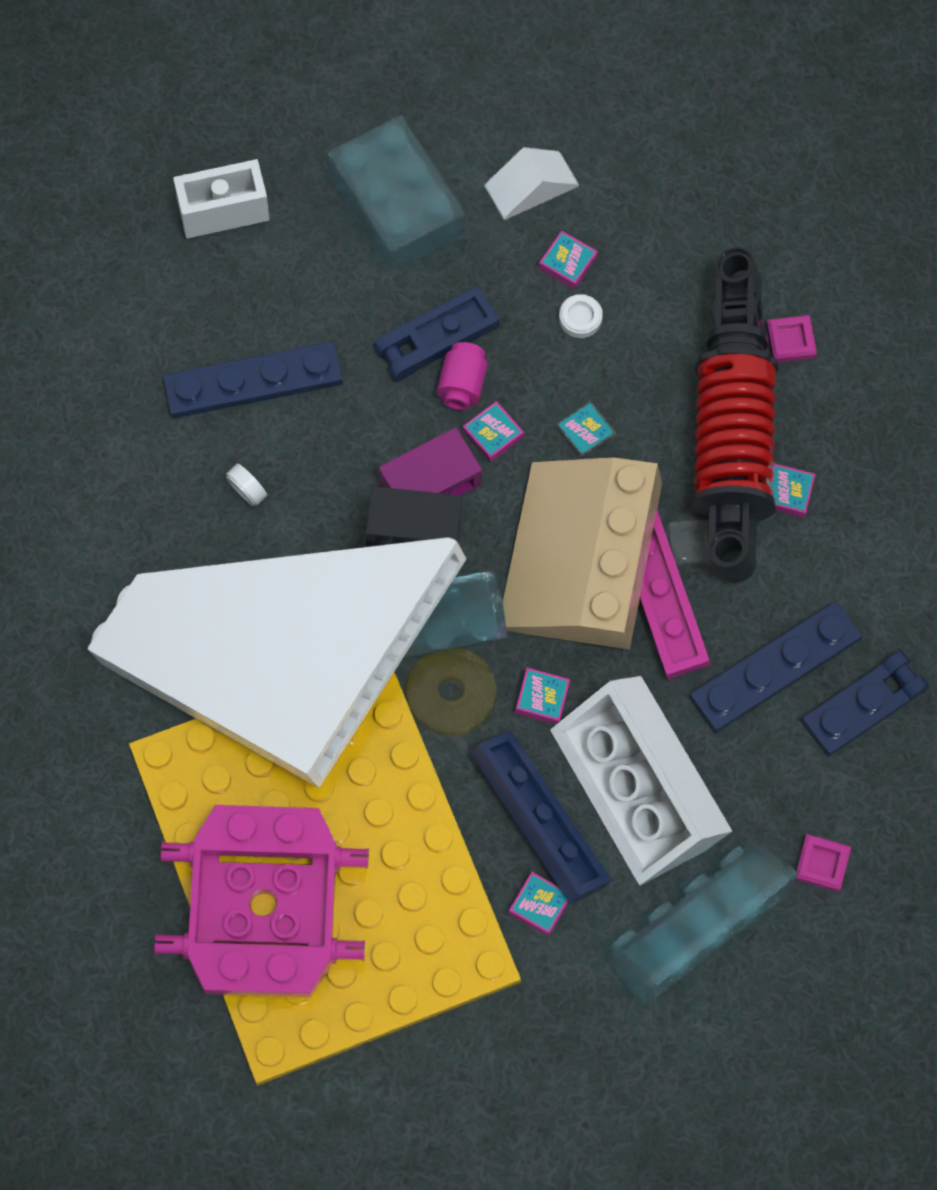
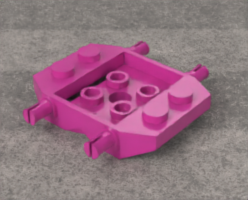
M215 805L194 841H190V843L162 842L161 862H189L190 867H193L189 933H184V935L156 934L155 954H183L184 959H189L205 994L311 997L331 969L332 964H336V959L365 960V940L345 941L333 938L336 872H340V867L368 868L369 848L355 849L336 846V842L319 808ZM219 855L312 858V865L219 862ZM264 893L270 894L277 901V906L273 913L268 916H258L250 909V904L254 897ZM224 943H245V944H224ZM256 944H276V945H256ZM288 945H308V946H288Z

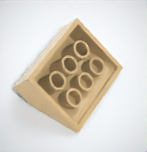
M614 457L532 462L500 611L498 629L630 650L662 488L658 463Z

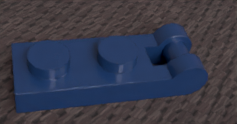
M476 286L382 335L374 342L373 347L380 358H386L390 364L388 371L395 382H399L414 374L416 370L445 356L447 352L451 351L453 344L458 342L470 343L498 328L500 319L480 288ZM410 342L414 351L404 356L400 348Z
M902 650L893 654L882 665L802 718L801 723L827 757L839 751L930 687L922 675L916 676L908 666L910 660ZM892 676L903 687L895 694L892 693L884 682Z

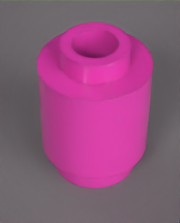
M458 342L453 344L451 351L446 353L437 388V396L443 400L444 405L448 408L464 411L469 406L472 407L479 403L488 366L485 359L486 352L481 347L472 343Z

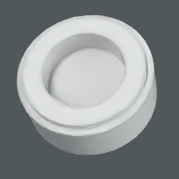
M574 295L566 299L561 305L559 323L562 329L570 336L586 338L596 333L600 328L602 309L594 298L587 295Z
M237 463L226 473V480L231 487L251 506H257L268 496L260 483L240 464Z

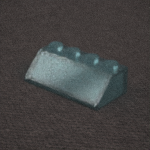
M755 843L746 851L739 846L720 861L719 864L722 869L711 878L702 874L692 881L683 890L687 895L674 906L669 901L665 902L652 912L647 918L651 924L638 934L631 929L619 937L611 945L614 952L610 955L608 964L642 1007H645L784 899L798 875L797 872L789 864L758 843Z

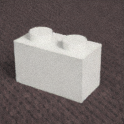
M258 159L173 177L186 239L270 221L267 195Z

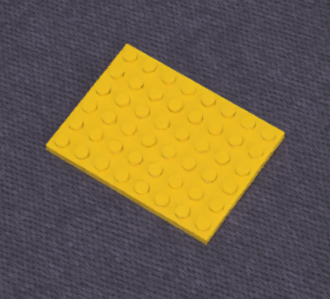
M395 672L388 680L320 788L198 719H193L129 743L166 843H190V841H194L215 805L319 808L336 842V846L355 849L369 848L368 868L340 867V872H336L333 938L345 941L365 940V960L336 959V964H332L331 969L311 997L223 995L257 1086L521 982L520 975ZM219 855V862L312 865V858ZM173 861L190 906L193 867H190L189 862ZM259 894L251 901L250 909L258 916H268L276 909L277 901L270 894ZM224 943V944H245V943ZM256 944V945H276V944ZM288 945V946H308V945Z

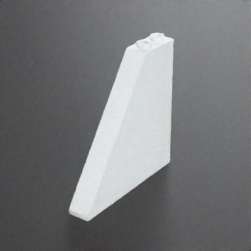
M448 537L137 574L132 583L126 586L119 594L116 607L106 622L101 623L94 631L91 644L87 650L102 665L320 788L466 561V557L458 542Z

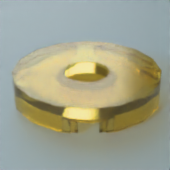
M457 647L442 648V651L423 656L410 671L406 686L409 708L418 723L433 733L449 737L465 735L482 726L493 712L497 697L494 676L486 661L470 650ZM447 681H457L464 687L465 692L456 701H446L438 693L440 686Z

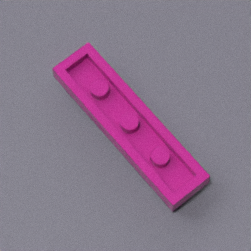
M657 511L640 600L667 679L669 680L711 665Z

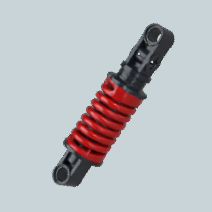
M732 247L725 250L716 261V284L713 299L714 328L707 334V347L710 351L700 355L698 362L695 364V372L700 381L697 384V395L699 398L696 401L698 413L696 416L697 430L695 432L697 443L695 458L697 460L694 466L696 493L691 499V510L698 517L709 521V557L719 575L731 583L743 582L754 573L756 568L757 522L771 517L776 511L774 492L769 485L774 481V472L771 468L774 466L772 452L775 449L772 438L775 434V425L773 424L775 419V409L773 408L775 393L772 390L776 387L778 361L776 358L768 355L767 352H764L768 347V334L762 329V278L752 254L747 249L741 247ZM738 271H747L739 278H731ZM730 551H742L735 561L723 562L725 555Z

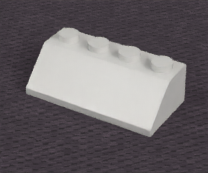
M641 676L609 681L550 729L639 886L705 852L732 832Z

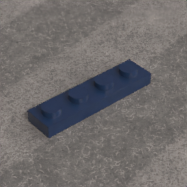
M334 341L163 375L172 419L343 385Z
M835 601L692 692L689 699L716 734L859 642L863 636L838 602Z
M511 730L479 743L471 751L470 754L570 904L602 890L612 881Z

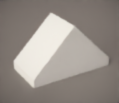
M523 147L484 187L503 220H506L579 187V184L559 151Z

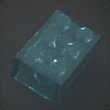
M402 115L327 152L329 177L390 273L465 236V212Z

